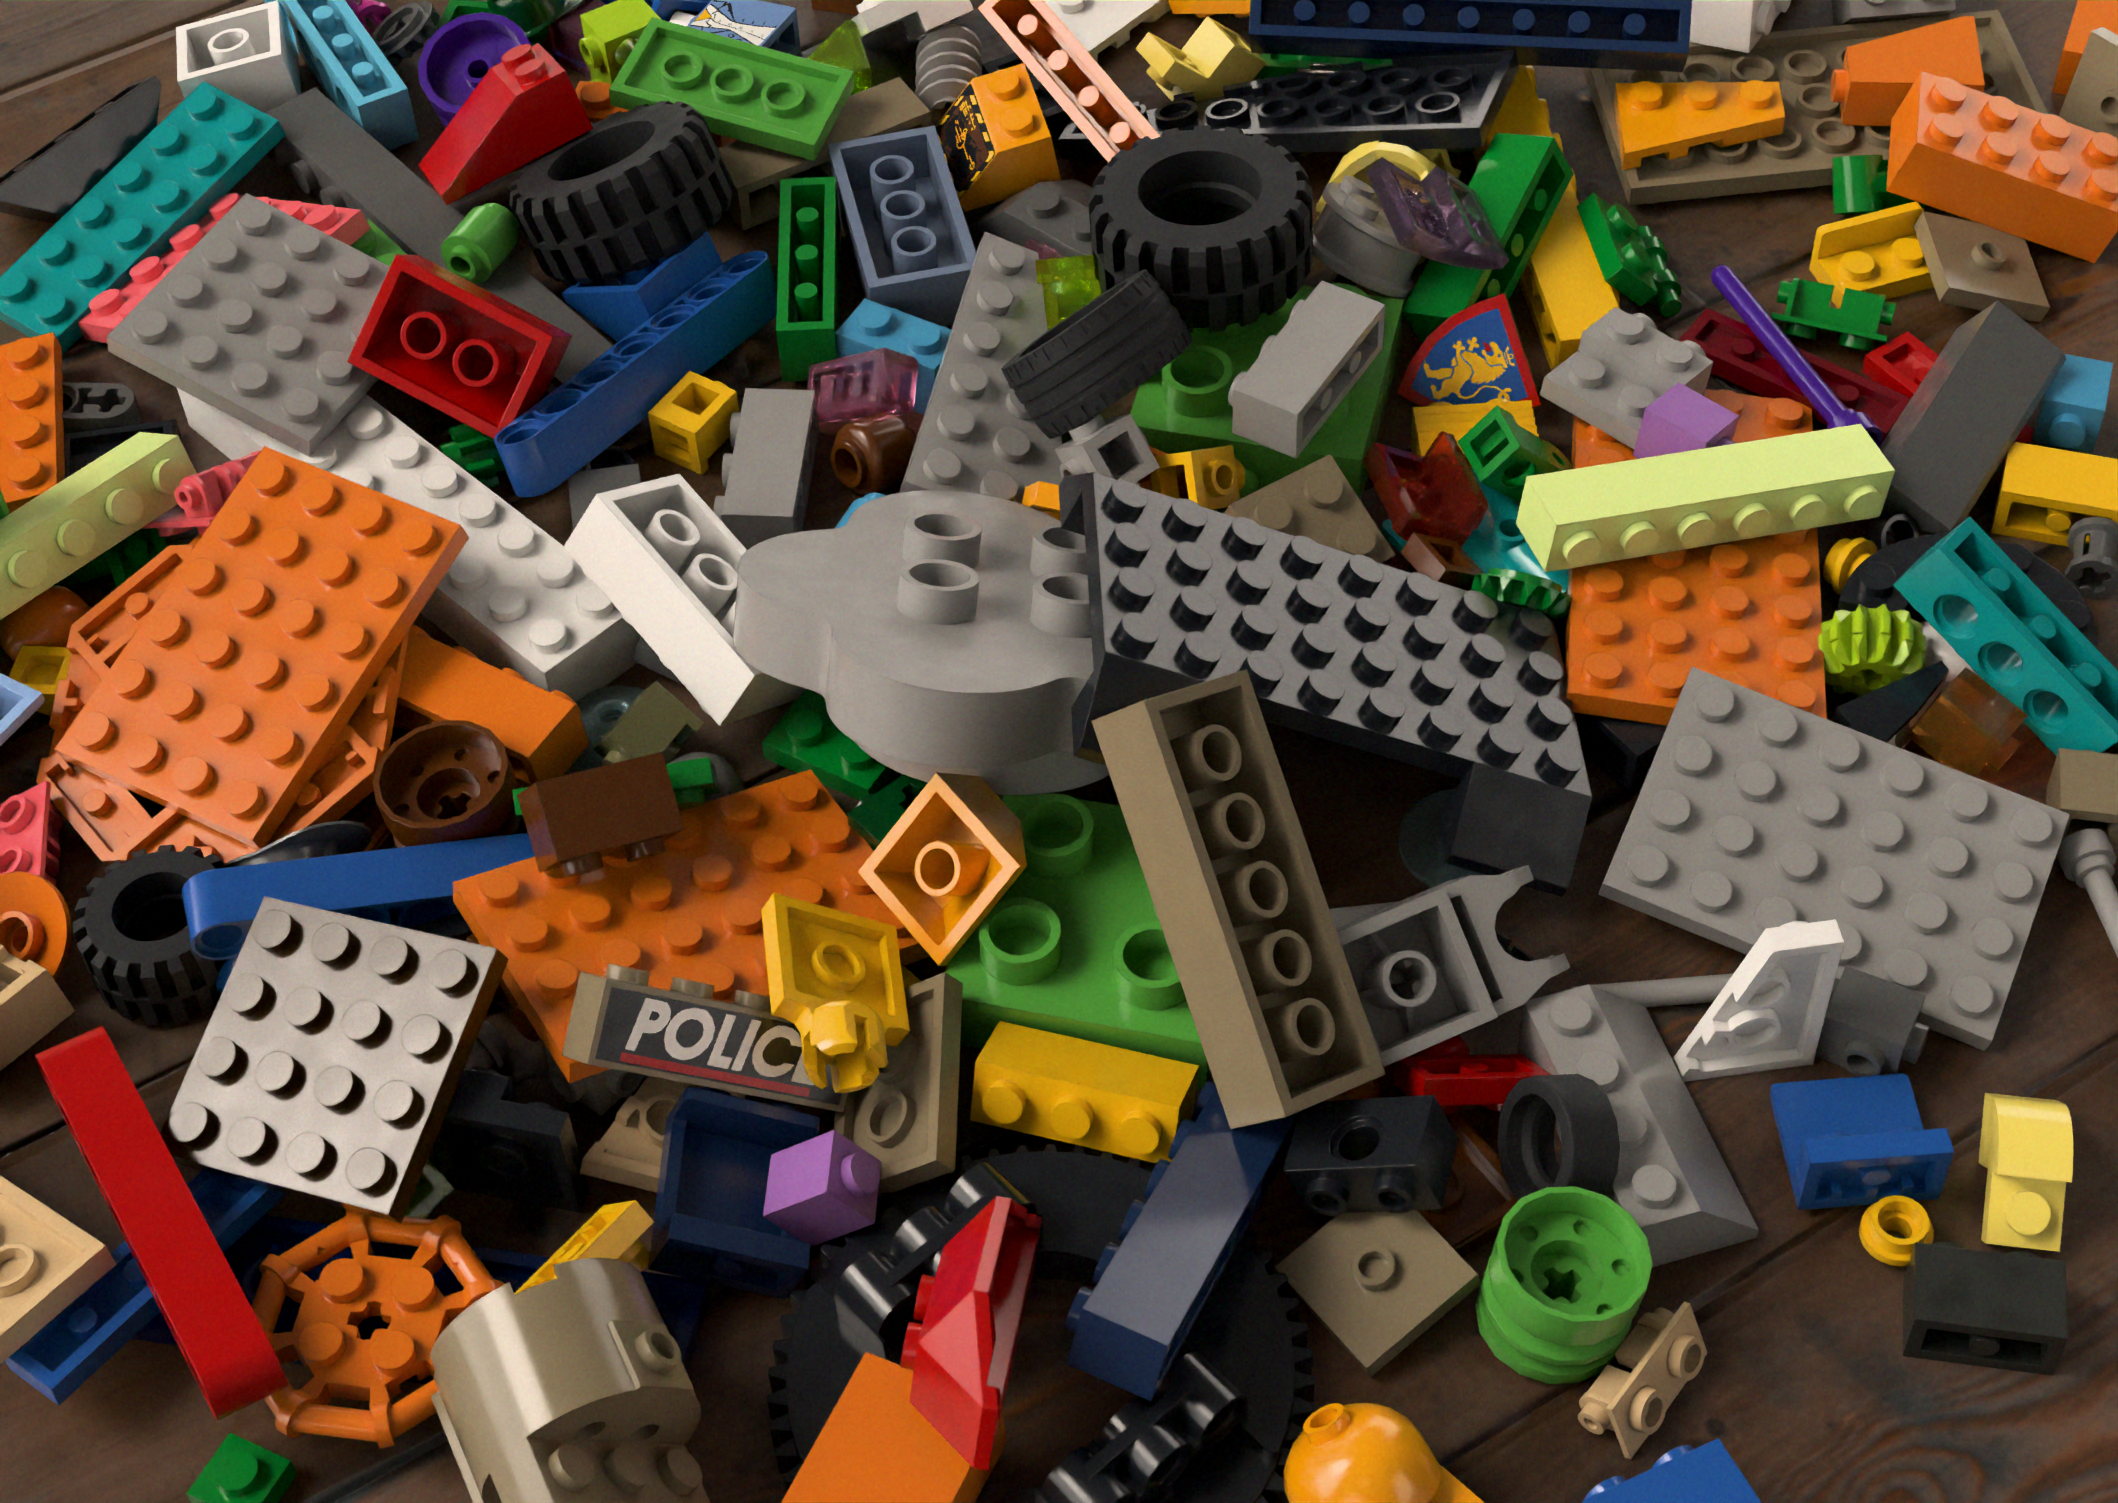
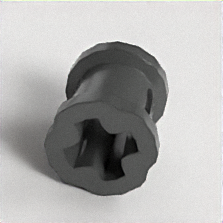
M2088 517L2079 520L2070 528L2067 543L2073 555L2069 566L2065 569L2064 576L2082 596L2089 599L2105 598L2114 594L2118 587V523L2103 517ZM2090 535V543L2085 544L2086 536ZM2100 573H2104L2102 581H2099Z

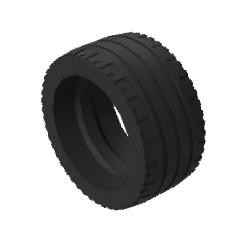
M1144 269L1113 286L1058 323L1015 355L1001 370L1010 388L1015 391L1014 394L1020 403L1024 404V409L1031 419L1035 420V424L1049 439H1053L1089 420L1144 383L1180 355L1192 343L1193 338L1184 320L1180 318L1181 315L1175 306L1171 305L1165 291L1161 290L1160 284Z

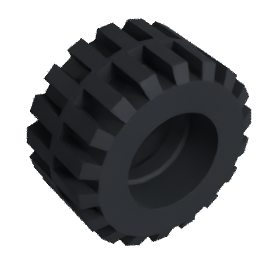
M160 845L158 852L147 854L145 849L131 853L133 859L123 864L116 860L106 867L108 874L104 878L94 877L88 884L86 890L89 897L78 900L75 908L78 920L73 922V934L76 938L77 946L102 1000L110 1009L118 1008L121 1017L134 1021L142 1015L146 1025L160 1026L164 1018H172L174 1024L189 1022L190 1014L201 1011L203 1016L213 1012L216 1007L214 1003L221 996L216 988L217 976L228 959L209 960L201 958L193 952L182 889L192 876L200 872L225 868L223 860L213 853L204 857L201 848L187 846L182 852L176 851L174 845ZM184 928L168 938L151 941L166 931Z

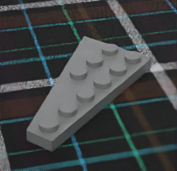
M984 232L977 248L899 493L925 490L960 491L993 496L1021 504L1025 487L1038 481L1060 485L1063 480L1060 473L1062 462L1055 452V449L1062 445L1061 435L1049 439L1035 424V420L1031 419L1024 409V404H1021L1014 394L1015 391L1010 388L1001 370L1015 355L1048 331L1038 252Z

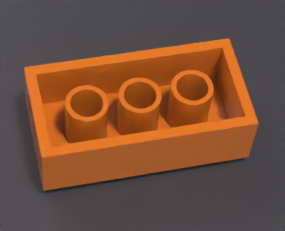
M1921 71L1891 119L1886 191L2095 264L2118 231V139L2105 132L2097 133L2066 122L2057 115L2043 114L2017 105L2006 97L1992 96L1963 86L1952 78H1941Z

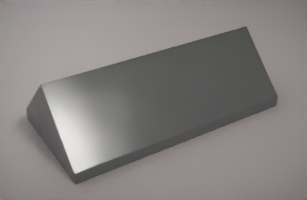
M1999 300L1958 327L1879 447L1895 469L1881 514H1906L1915 521L1919 530L1934 534L1945 530L1952 531L1960 525L1970 513L2066 361L2064 351Z

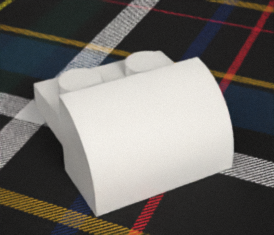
M863 0L862 3L856 5L859 14L848 21L855 40L858 41L903 21L912 40L926 34L933 28L951 23L974 9L970 0Z

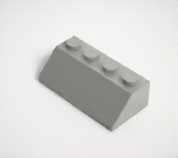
M1589 984L1528 1000L1523 1005L1517 1048L1519 1054H1523L1551 1075L1580 1074L1594 1080L1610 1101L1617 1119L1620 1154L1618 1173L1607 1197L1628 1211L1646 1235L1653 1263L1652 1267L1757 1238L1759 1229L1646 1007ZM1556 1119L1555 1130L1561 1140L1560 1127Z

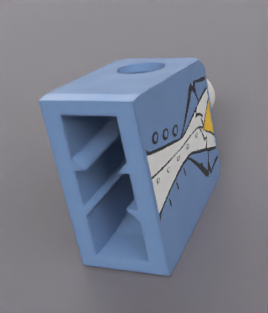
M712 0L697 16L677 11L669 21L795 56L801 51L796 8L759 0Z

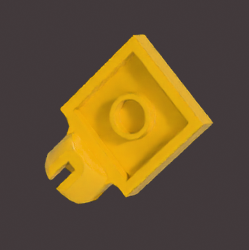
M773 893L761 909L771 1015L784 1018L795 1024L801 1036L804 1070L816 1087L823 1090L828 1086L825 1065L830 1066L832 1087L835 1093L854 1092L871 1086L879 1075V1068H886L888 1064L886 1045L897 1048L910 1031L896 926Z

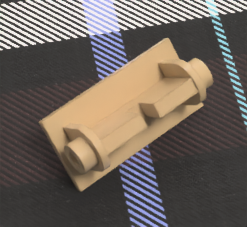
M1683 1302L1675 1314L1661 1307L1657 1308L1653 1313H1644L1638 1320L1635 1328L1615 1353L1618 1364L1633 1370L1629 1373L1607 1365L1590 1389L1579 1400L1582 1410L1578 1414V1420L1582 1426L1598 1435L1602 1434L1605 1429L1615 1431L1625 1458L1632 1459L1648 1435L1658 1430L1664 1420L1668 1407L1686 1382L1692 1380L1699 1373L1703 1365L1707 1350L1690 1303Z

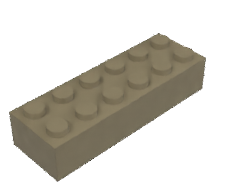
M1247 669L1145 699L1092 720L1094 731L1230 1129L1290 1116L1385 1075L1386 1073Z

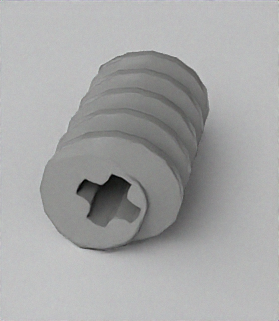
M949 24L933 28L920 39L916 48L915 95L931 111V123L935 127L973 78L982 76L981 41L975 32L965 26Z

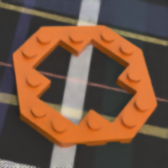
M194 544L169 545L71 625L66 648L72 655L66 680L58 681L49 726L54 730L49 756L40 760L36 783L40 784L46 780L51 783L50 800L106 866H109L116 860L123 864L133 859L131 853L145 849L147 854L158 852L160 845H174L176 851L182 852L187 846L201 848L204 857L213 853L223 860L224 865L232 859L258 851V849L167 807L155 817H152L130 790L65 761L54 750L195 547ZM410 629L267 845L305 827L338 821L374 791L372 781L378 761L390 747Z

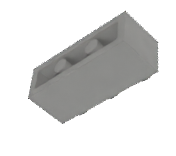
M1321 280L1306 300L1300 299L1295 304L1288 322L1277 336L1270 335L1261 348L1259 358L1247 372L1241 371L1235 377L1228 395V403L1233 406L1232 433L1297 458L1383 349L1385 304Z
M745 388L741 412H732L730 441L734 449L733 453H725L723 456L722 484L723 488L726 489L725 496L717 495L715 497L713 512L747 550L767 539L803 531L820 435L815 390Z

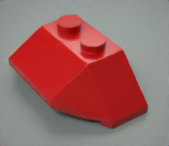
M996 1196L943 1247L936 1276L922 1274L915 1303L914 1319L923 1321V1324L909 1321L900 1363L901 1368L914 1370L909 1402L973 1468L989 1471L1031 1287L1042 1218L1035 1214L1027 1213V1208L1011 1198Z

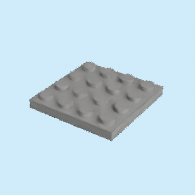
M246 193L107 335L108 352L310 457L379 379L348 363L347 360L390 266Z

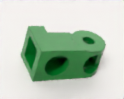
M1498 405L1458 441L1480 482L1518 502H1521L1526 476L1573 469L1572 464L1559 449L1549 441L1540 440L1538 436L1519 426L1512 414Z

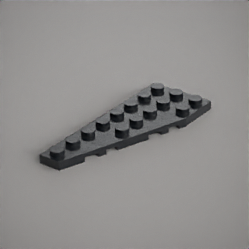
M1516 48L1408 52L1392 55V66L1363 71L1362 61L1342 64L1341 71L1334 72L1326 78L1314 79L1312 73L1306 74V71L1223 86L1224 96L1195 101L1194 92L1174 95L1173 101L1165 103L1156 109L1146 110V106L1144 104L1139 105V102L1132 104L1160 136L1162 131L1178 128L1179 132L1194 130V126L1210 125L1211 130L1224 131L1226 127L1242 129L1243 133L1247 136L1252 137L1257 133L1267 137L1274 144V148L1281 145L1293 157H1303L1314 152L1337 151L1346 155L1359 145L1374 141L1408 146L1416 152L1421 149H1447L1452 153H1464L1483 147L1519 66ZM1071 119L1058 139L1062 158H1082L1087 162L1105 160L1102 154Z

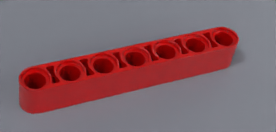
M101 1025L36 1054L37 1063L47 1086L216 1421L288 1387L287 1379L268 1337L104 1027Z

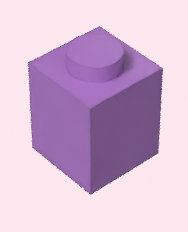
M1678 382L1645 408L1633 456L1640 459L1735 444L1732 440L1739 415Z
M836 1130L771 1154L763 1217L800 1241L811 1243L810 1247L875 1223L882 1161Z

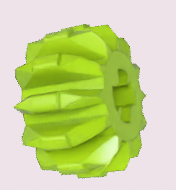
M1858 604L1855 611H1835L1833 619L1821 623L1818 645L1820 651L1824 653L1825 682L1831 684L1833 691L1836 693L1852 692L1858 698L1925 668L1926 637L1923 635L1922 623L1912 620L1909 611L1898 610L1891 612L1888 611L1886 604H1882L1877 608H1866L1862 604Z

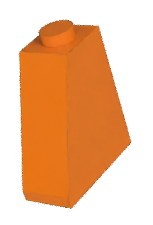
M1961 16L1846 47L1843 68L1833 70L1830 91L1831 102L1840 103L1842 125L1891 126V119L1921 71L1941 78H1952L1963 86L1984 92L1985 82L1975 17Z

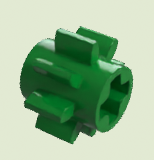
M466 424L449 429L452 441L439 445V450L489 489L500 486L496 474L506 470L494 439Z

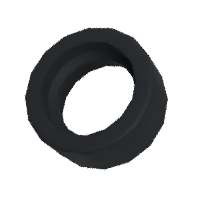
M1580 1074L1536 1075L1519 1080L1507 1094L1500 1113L1497 1141L1501 1169L1509 1190L1518 1201L1520 1198L1546 1187L1576 1186L1605 1196L1610 1193L1618 1173L1620 1154L1617 1119L1610 1101L1594 1080ZM1556 1119L1560 1127L1562 1140L1560 1168L1556 1160L1554 1147Z

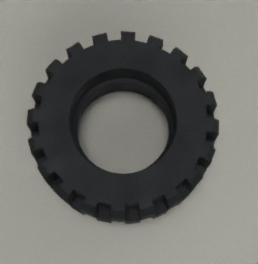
M659 101L655 105L643 104L623 113L619 111L608 115L602 121L592 122L591 124L594 129L534 159L530 165L524 166L519 171L517 179L513 180L511 185L509 205L542 271L547 276L566 285H575L578 282L583 285L596 284L602 279H607L608 281L623 277L624 273L633 270L640 271L651 266L652 262L662 257L668 258L677 253L680 247L688 242L693 243L703 235V231L706 228L713 227L721 219V213L726 212L731 204L734 183L701 112L680 101L674 104L670 101Z
M1210 125L1194 126V130L1179 132L1178 128L1162 131L1160 137L1151 139L1149 136L1135 141L1130 151L1124 149L1119 151L1111 158L1107 166L1103 167L1093 182V190L1089 194L1088 207L1093 269L1095 277L1099 280V287L1103 292H1106L1126 278L1146 269L1160 284L1161 290L1165 291L1171 305L1175 306L1190 333H1193V328H1209V333L1226 331L1227 325L1239 323L1243 327L1255 323L1260 314L1264 312L1269 316L1284 306L1287 298L1291 300L1304 285L1305 278L1311 272L1313 264V204L1310 179L1304 168L1290 152L1281 145L1274 148V144L1267 137L1257 133L1252 137L1247 136L1243 133L1242 129L1226 127L1224 131L1211 130Z

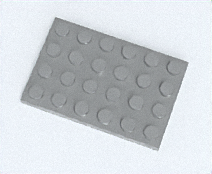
M1691 667L1598 895L1746 955L1767 928L1780 927L1793 921L1812 923L1836 919L1844 945L1832 990L1836 989L1845 967L1849 966L1926 995L1918 1022L1930 1026V1029L1985 1051L1993 1040L2070 814Z

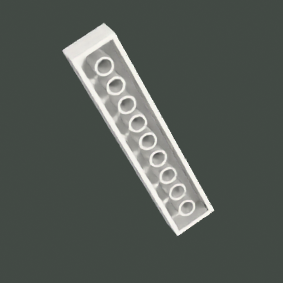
M177 388L189 426L231 460L261 451L266 446L460 524L469 536V539L420 613L459 645L471 651L479 660L501 670L503 668L513 669L521 674L529 683L549 692L559 690L571 697L578 706L637 664V662L632 661L641 635L632 625L624 620L620 611L595 582L585 575L582 567L564 546L365 394L314 453L308 457Z

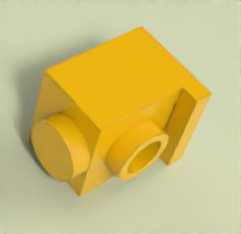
M688 371L648 412L655 455L703 475L709 468L707 460L730 437L732 412H740L737 391L729 388L722 382L712 381L692 371Z
M1233 445L1154 456L1160 468L1150 473L1152 490L1154 492L1180 499L1175 466L1184 465L1189 500L1213 510L1228 507L1229 504L1240 499L1239 491L1245 484V470L1241 462L1234 457Z

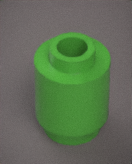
M486 203L483 206L473 208L442 243L441 254L449 271L471 283H483L488 280L516 247L519 234L517 219L511 211L497 203Z

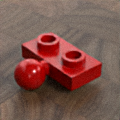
M1456 1035L1417 1052L1416 1056L1396 1061L1393 1084L1408 1096L1434 1095L1444 1114L1458 1112L1460 1105L1480 1104L1485 1108L1501 1112L1507 1094L1519 1080L1536 1075L1551 1074L1523 1054L1471 1055L1465 1040L1461 1036Z

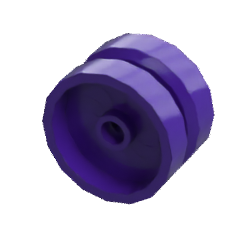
M486 12L459 16L441 26L426 42L418 62L419 83L445 128L488 70L502 62L501 57L507 51L519 45H531L522 28L507 17Z

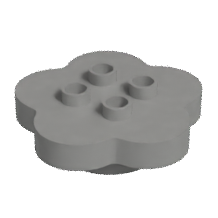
M945 490L910 491L879 497L861 505L851 514L848 522L843 527L780 535L752 546L741 556L738 564L733 633L734 646L739 655L753 667L769 676L821 694L825 698L828 715L835 726L852 739L865 753L881 764L927 783L936 772L980 776L996 794L1032 795L1061 792L1089 785L1110 775L1106 765L1075 757L1073 752L1071 707L1094 669L1085 536L1062 529L1061 521L1020 503L988 495Z

